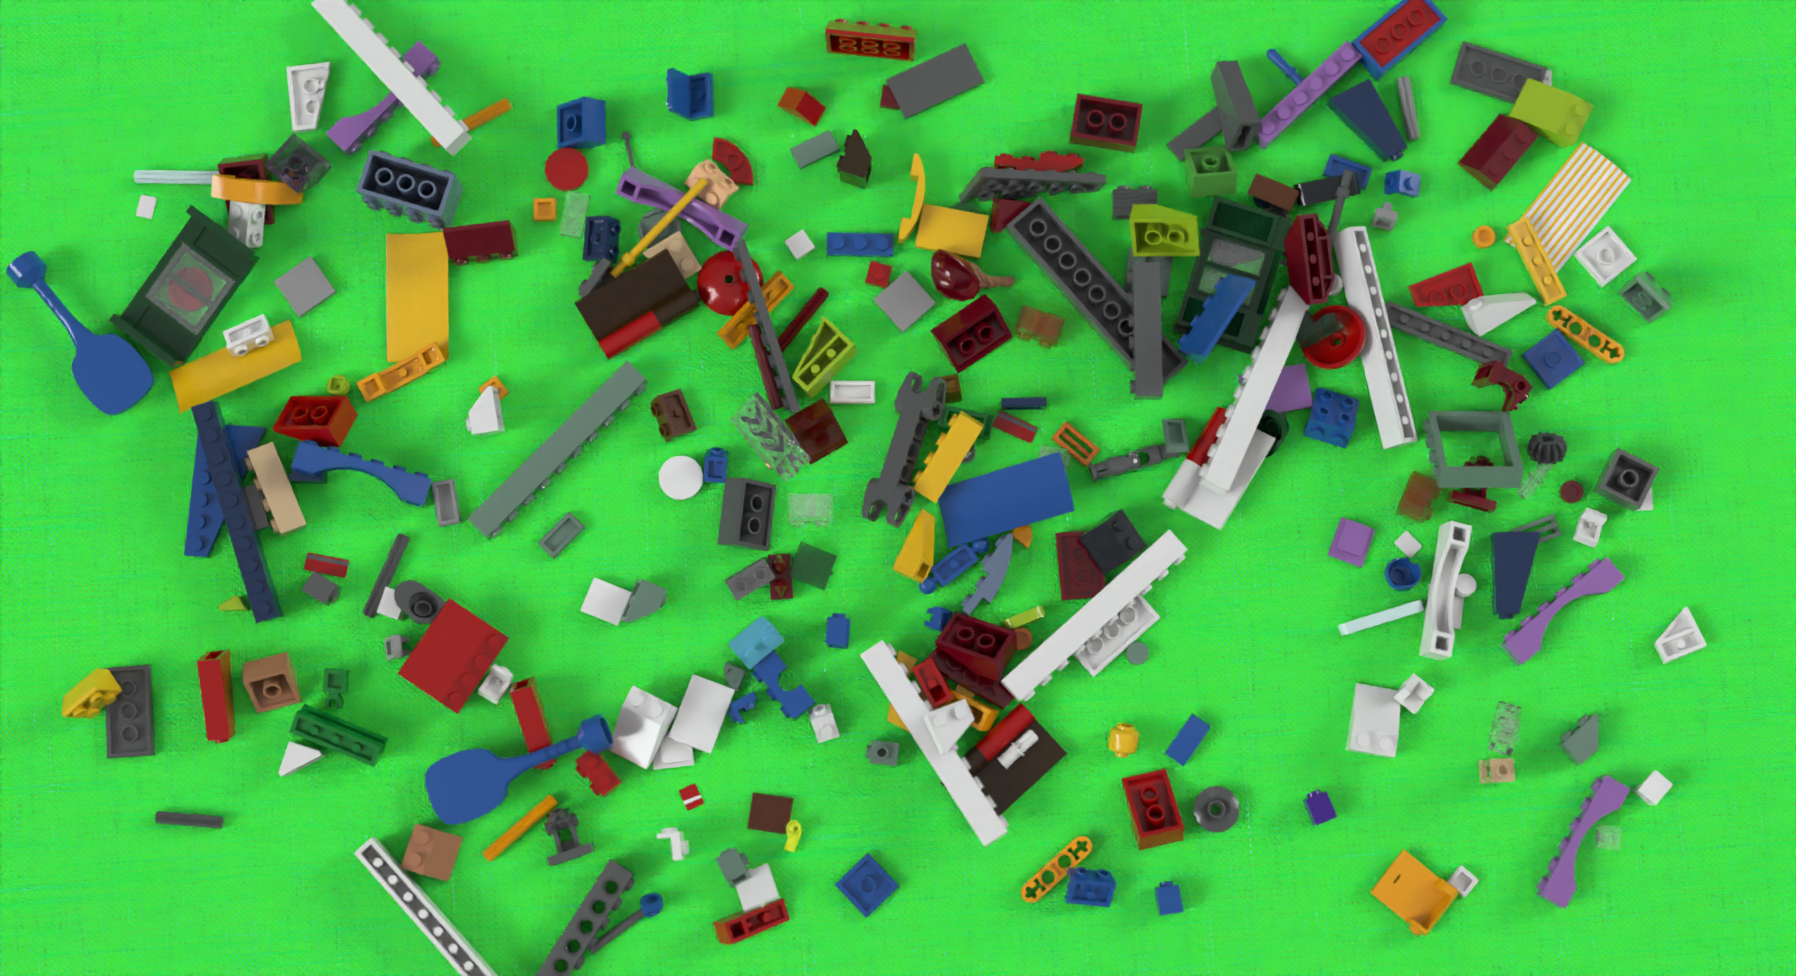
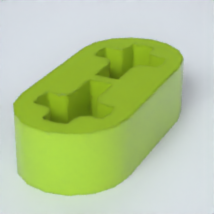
M1038 606L1002 622L1005 628L1014 630L1044 618L1046 614L1043 607Z

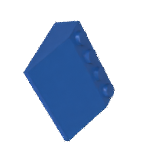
M1228 274L1226 278L1221 276L1214 287L1217 289V292L1213 297L1209 295L1202 305L1205 308L1201 316L1196 314L1190 323V326L1193 327L1189 334L1184 332L1177 344L1181 346L1178 351L1198 365H1201L1256 281L1233 274Z

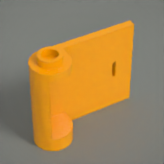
M1402 849L1370 891L1373 896L1410 925L1408 929L1418 937L1428 935L1459 894L1458 890L1452 885L1438 878L1404 849Z

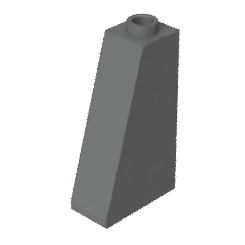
M1238 61L1217 62L1211 74V81L1227 152L1247 151L1261 124L1260 118Z

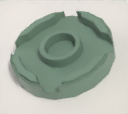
M657 208L644 214L638 225L640 240L668 211ZM676 216L646 248L649 249L677 231H680L682 234V226L678 217Z

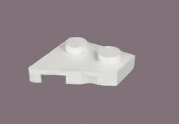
M965 699L926 713L923 716L941 756L948 752L974 720Z

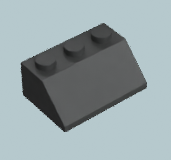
M744 477L725 478L718 545L769 551L776 485Z

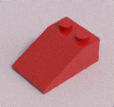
M291 396L272 429L274 432L304 442L305 440L318 443L319 447H341L358 414L347 396Z
M1166 769L1122 778L1132 828L1139 850L1183 841L1184 825Z

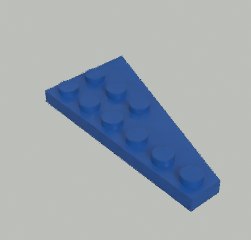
M226 425L241 478L244 482L248 473L244 461L247 458V451L259 446L262 437L265 436L268 429L264 427ZM198 433L184 555L209 558L225 519Z

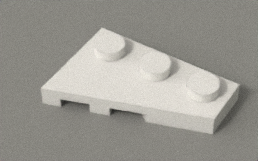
M331 62L286 67L294 133L317 130L332 66Z

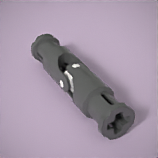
M1165 443L1161 445L1153 444L1130 451L1126 454L1128 455L1126 457L1116 455L1106 458V461L1097 464L1089 463L1088 466L1091 478L1095 483L1098 479L1122 475L1130 468L1131 470L1146 468L1162 463L1164 459L1171 457L1179 458L1180 455L1179 452L1166 453ZM1145 452L1147 454V462L1140 466L1141 460L1137 453Z

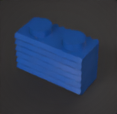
M832 613V617L827 618L825 644L830 648L848 649L850 619L846 618V614Z

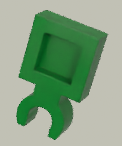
M324 669L323 691L329 692V696L325 699V707L331 706L332 699L337 701V709L343 707L344 700L341 693L345 694L348 691L349 670Z

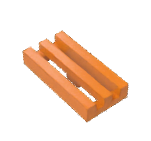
M1067 421L1051 438L1084 467L1100 451L1097 446ZM1064 430H1069L1073 435H1075L1079 440H1081L1085 445H1087L1091 450H1093V452L1090 454L1086 449H1084L1080 444H1078L1074 439H1072L1068 434H1066ZM1061 435L1076 449H1078L1082 454H1084L1087 457V459L1085 460L1084 458H1082L1078 453H1076L1072 448H1070L1058 437Z

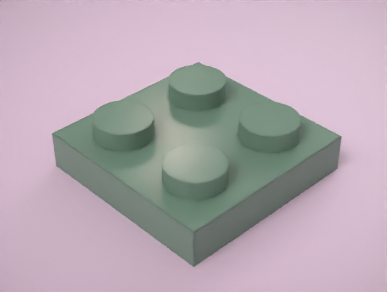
M1129 247L1123 290L1126 293L1132 292L1131 283L1127 282V270L1131 269L1133 263L1160 262L1161 298H1167L1173 256H1133L1132 247Z

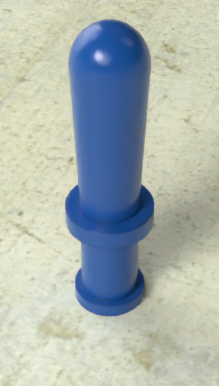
M1275 49L1267 51V58L1285 73L1286 78L1292 79L1297 86L1305 80L1295 71L1296 68L1291 67Z

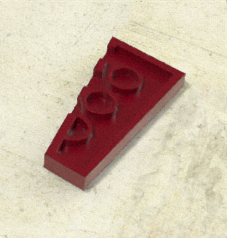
M939 647L924 660L926 661L933 657L943 676L1001 710H1004L1015 698L1001 683L1004 679L1002 676L996 681L978 675Z

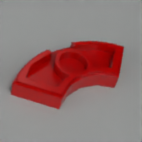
M714 137L712 161L724 165L735 184L754 186L752 167L744 153L733 143Z

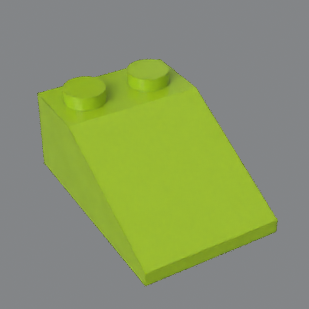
M1527 78L1508 117L1523 122L1532 131L1564 149L1575 144L1593 105L1576 95Z
M1133 204L1129 218L1133 256H1200L1197 216L1156 204Z

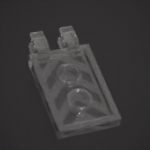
M759 392L753 394L730 419L770 470L776 469L777 473L785 481L794 477L799 472L798 469L811 460L806 451L800 449L799 441Z

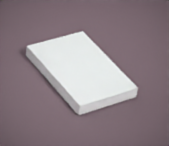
M693 674L668 738L711 754L735 690Z

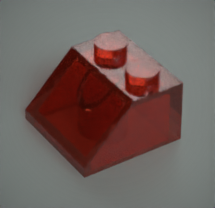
M824 398L785 419L790 432L810 465L848 443L838 421Z

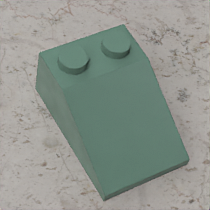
M1643 270L1639 271L1617 292L1649 324L1668 311L1674 302L1670 298V293L1666 289L1660 288L1655 283L1654 277Z

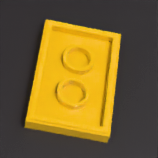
M924 204L915 248L930 251L943 249L958 256L980 260L989 216Z

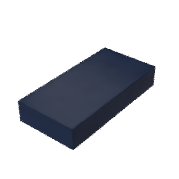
M1046 397L1001 398L1002 410H1042L1047 405Z

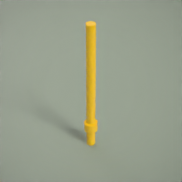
M702 177L629 253L626 252L621 257L622 260L610 273L617 278L628 266L631 267L636 262L635 258L698 195L708 182Z

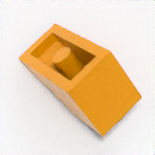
M952 690L953 698L947 701L945 706L965 699L974 717L970 725L980 731H990L999 710L977 699Z

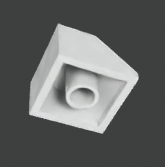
M487 386L468 412L469 417L466 418L467 430L471 431L472 435L475 436L505 432L498 388Z

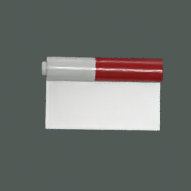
M1217 406L1162 495V498L1165 500L1163 504L1170 509L1175 510V508H1178L1221 531L1276 439L1258 429L1255 430L1227 493L1220 495L1198 484L1201 478L1198 475L1202 465L1204 463L1207 464L1209 460L1207 453L1211 445L1217 442V430L1227 419L1225 417L1226 409Z

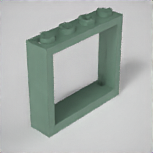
M1428 411L1427 420L1423 421V433L1427 434L1426 448H1430L1429 462L1433 463L1432 476L1436 477L1438 488H1521L1524 469L1509 411ZM1440 431H1498L1506 466H1447Z

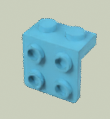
M759 617L731 640L729 647L750 670L780 645L784 639L764 617Z

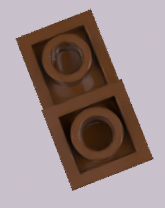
M1256 173L1247 194L1268 202L1272 206L1292 212L1300 192Z

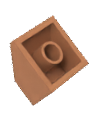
M287 652L243 663V683L257 713L302 702L295 669Z
M415 824L401 868L449 881L463 837L423 824Z

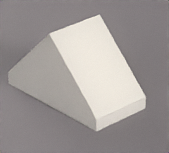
M289 742L279 774L281 777H287L325 757L326 754L311 747Z

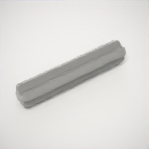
M1404 76L1397 79L1407 139L1413 141L1420 138L1410 78Z

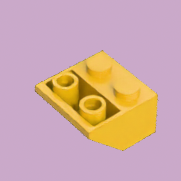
M96 668L63 696V717L92 719L100 713V709L105 705L114 702L116 696L122 692V689L110 670Z

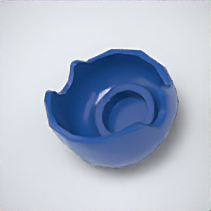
M1407 557L1393 559L1386 565L1384 571L1387 584L1397 591L1410 590L1418 584L1422 575L1419 564L1412 563Z

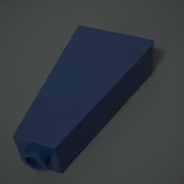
M1370 79L1330 98L1327 104L1328 107L1384 163L1389 160L1395 162L1404 156L1403 153L1407 149V145Z
M1494 532L1490 534L1493 615H1499V619H1513V615L1520 612L1540 532Z

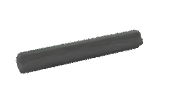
M400 533L397 534L363 609L364 615L370 618L375 617L385 587L389 586L409 542L408 536Z

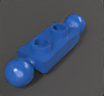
M984 537L972 541L971 547L964 543L934 565L930 570L933 576H927L923 584L919 583L920 591L924 594H931L936 590L937 583H940L944 588L979 561L975 554L984 553L989 549L990 543L988 538Z

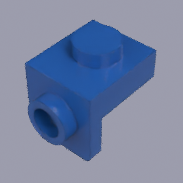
M1401 169L1386 173L1384 194L1391 195L1397 193L1412 198L1419 197L1421 175Z

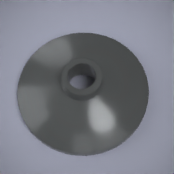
M1218 786L1209 787L1197 796L1194 803V815L1199 825L1211 832H1223L1236 823L1239 816V803L1235 795L1228 789ZM1214 805L1220 808L1217 814H1214L1211 810Z

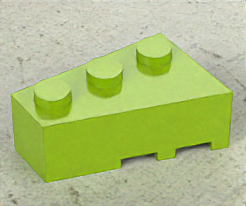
M824 316L820 321L821 324L816 334L811 339L806 353L803 354L792 376L795 384L810 399L858 353L855 344Z

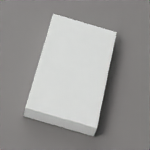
M1140 594L1133 598L1136 603L1127 611L1122 608L1117 613L1119 618L1109 626L1106 623L1100 628L1103 633L1094 641L1089 638L1084 643L1086 648L1077 656L1073 653L1074 657L1092 677L1099 673L1160 618Z

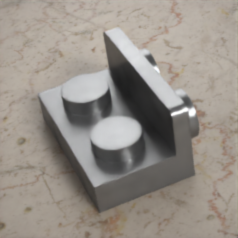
M762 557L725 579V582L735 599L740 600L772 581L775 576Z

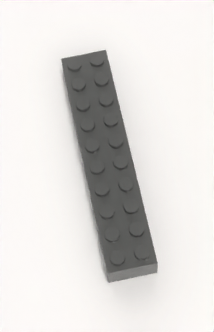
M1039 197L1006 226V232L1129 369V358H1133V349H1129V336H1133L1132 327L1128 326V314H1132V305H1128V294L1045 201ZM1162 333L1164 386L1187 366L1188 361Z

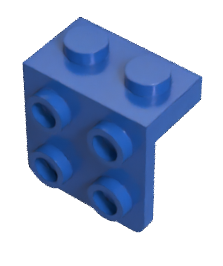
M668 69L666 77L668 97L666 103L669 111L690 121L714 117L713 74L706 72L689 76L677 69Z
M1317 388L1311 414L1304 428L1303 436L1346 449L1354 431L1359 400L1324 388Z

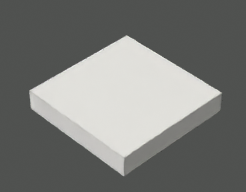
M1609 226L1605 227L1573 254L1601 288L1637 260Z

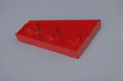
M1472 262L1408 286L1415 307L1466 305L1470 300L1484 296Z

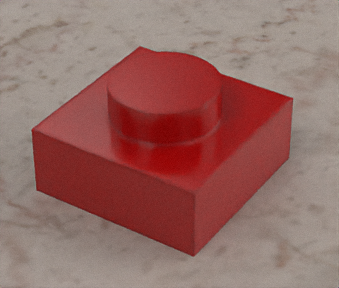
M870 261L865 284L886 289L892 266Z

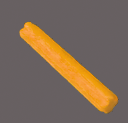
M504 98L462 121L469 127L468 131L511 110L512 107L508 99ZM433 136L430 137L435 147L441 146Z
M548 795L483 851L484 857L488 861L495 859L558 804L557 800L552 795Z

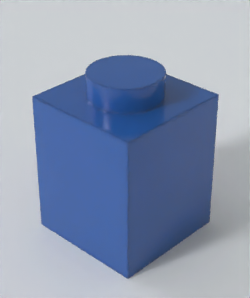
M1173 881L1159 882L1160 887L1154 888L1158 915L1183 912L1179 885H1173Z

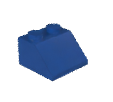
M584 96L558 105L557 149H587L606 144L605 101Z

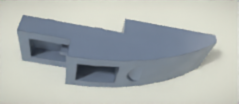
M1008 533L1006 537L1002 534L995 543L997 547L993 554L988 553L981 563L984 565L982 571L988 576L986 578L982 576L975 585L977 590L973 596L968 594L961 603L964 606L962 609L964 614L970 616L982 599L990 604L997 594L1011 559L1013 535L1011 533Z

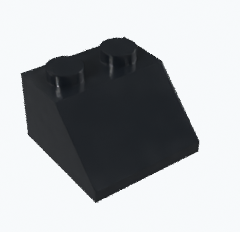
M1122 509L1110 512L1078 537L1102 574H1106L1128 561L1147 546Z

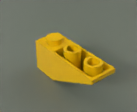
M921 509L916 517L914 525L906 537L905 544L892 568L902 576L922 584L927 578L934 560L935 517L926 510Z

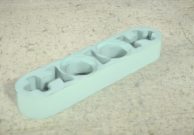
M1417 600L1340 624L1338 628L1341 636H1345L1422 612L1424 607L1422 601Z

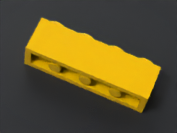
M960 411L959 415L953 414L947 424L950 426L947 434L942 432L936 442L939 447L935 453L930 451L924 461L927 464L923 472L919 470L912 482L916 483L913 487L914 490L934 503L938 501L984 427V424L963 411Z

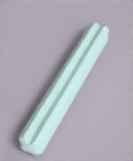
M136 170L134 180L136 183L212 184V174H219V171Z

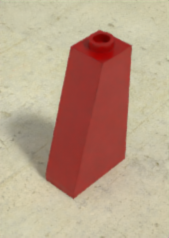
M230 649L208 651L197 660L207 740H215V743H225L235 734Z
M530 677L512 683L509 693L529 753L554 744L535 678ZM557 758L535 766L534 769H549L557 762Z

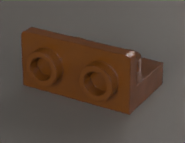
M681 389L658 395L650 402L651 413L656 417L659 424V432L664 437L666 443L671 442L676 437L697 430Z

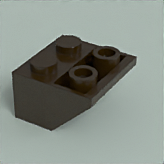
M853 129L852 135L848 134L844 143L845 155H840L837 173L840 174V181L865 189L872 171V157L858 130Z

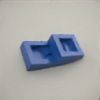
M1192 713L1167 748L1165 754L1184 766L1211 726Z

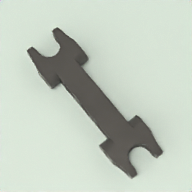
M910 372L898 390L894 406L895 411L900 413L899 420L879 479L872 478L868 482L862 508L863 518L875 522L881 510L888 505L887 524L899 528L910 511L915 491L912 486H909V482L929 421L938 420L945 405L947 383L942 378L934 377L930 381L928 388L921 393L922 376L916 372Z

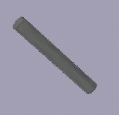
M641 908L598 939L591 952L595 954L645 917Z

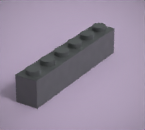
M1160 262L1133 263L1131 269L1127 270V282L1131 283L1132 292H1128V305H1132V314H1128V326L1132 327L1133 336H1129V349H1133V358H1129V371H1133L1134 380H1130V394H1134V400H1161L1163 397Z

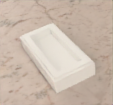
M830 381V404H875V381Z

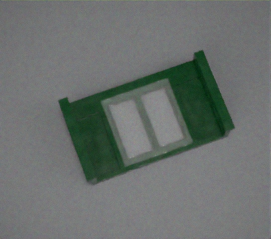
M1215 196L1200 244V256L1196 257L1173 331L1182 334L1184 332L1190 333L1193 328L1190 326V323L1196 314L1201 316L1205 308L1202 305L1209 295L1213 297L1217 292V289L1214 287L1221 276L1226 278L1228 274L1253 279L1256 283L1216 342L1217 345L1250 354L1264 315L1285 246L1284 240L1290 230L1292 220Z
M190 205L186 211L191 215L190 219L122 315L113 314L109 319L116 327L171 368L175 365H184L220 312L260 259L255 254V251L193 205Z

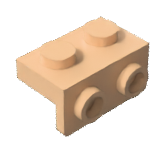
M709 159L696 165L685 181V184L691 189L703 177L708 184L697 196L706 204L718 210H721L728 198L739 189L733 180L727 177Z

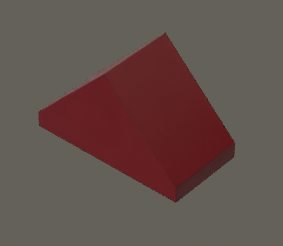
M993 197L990 230L999 234L1031 203L1024 200Z

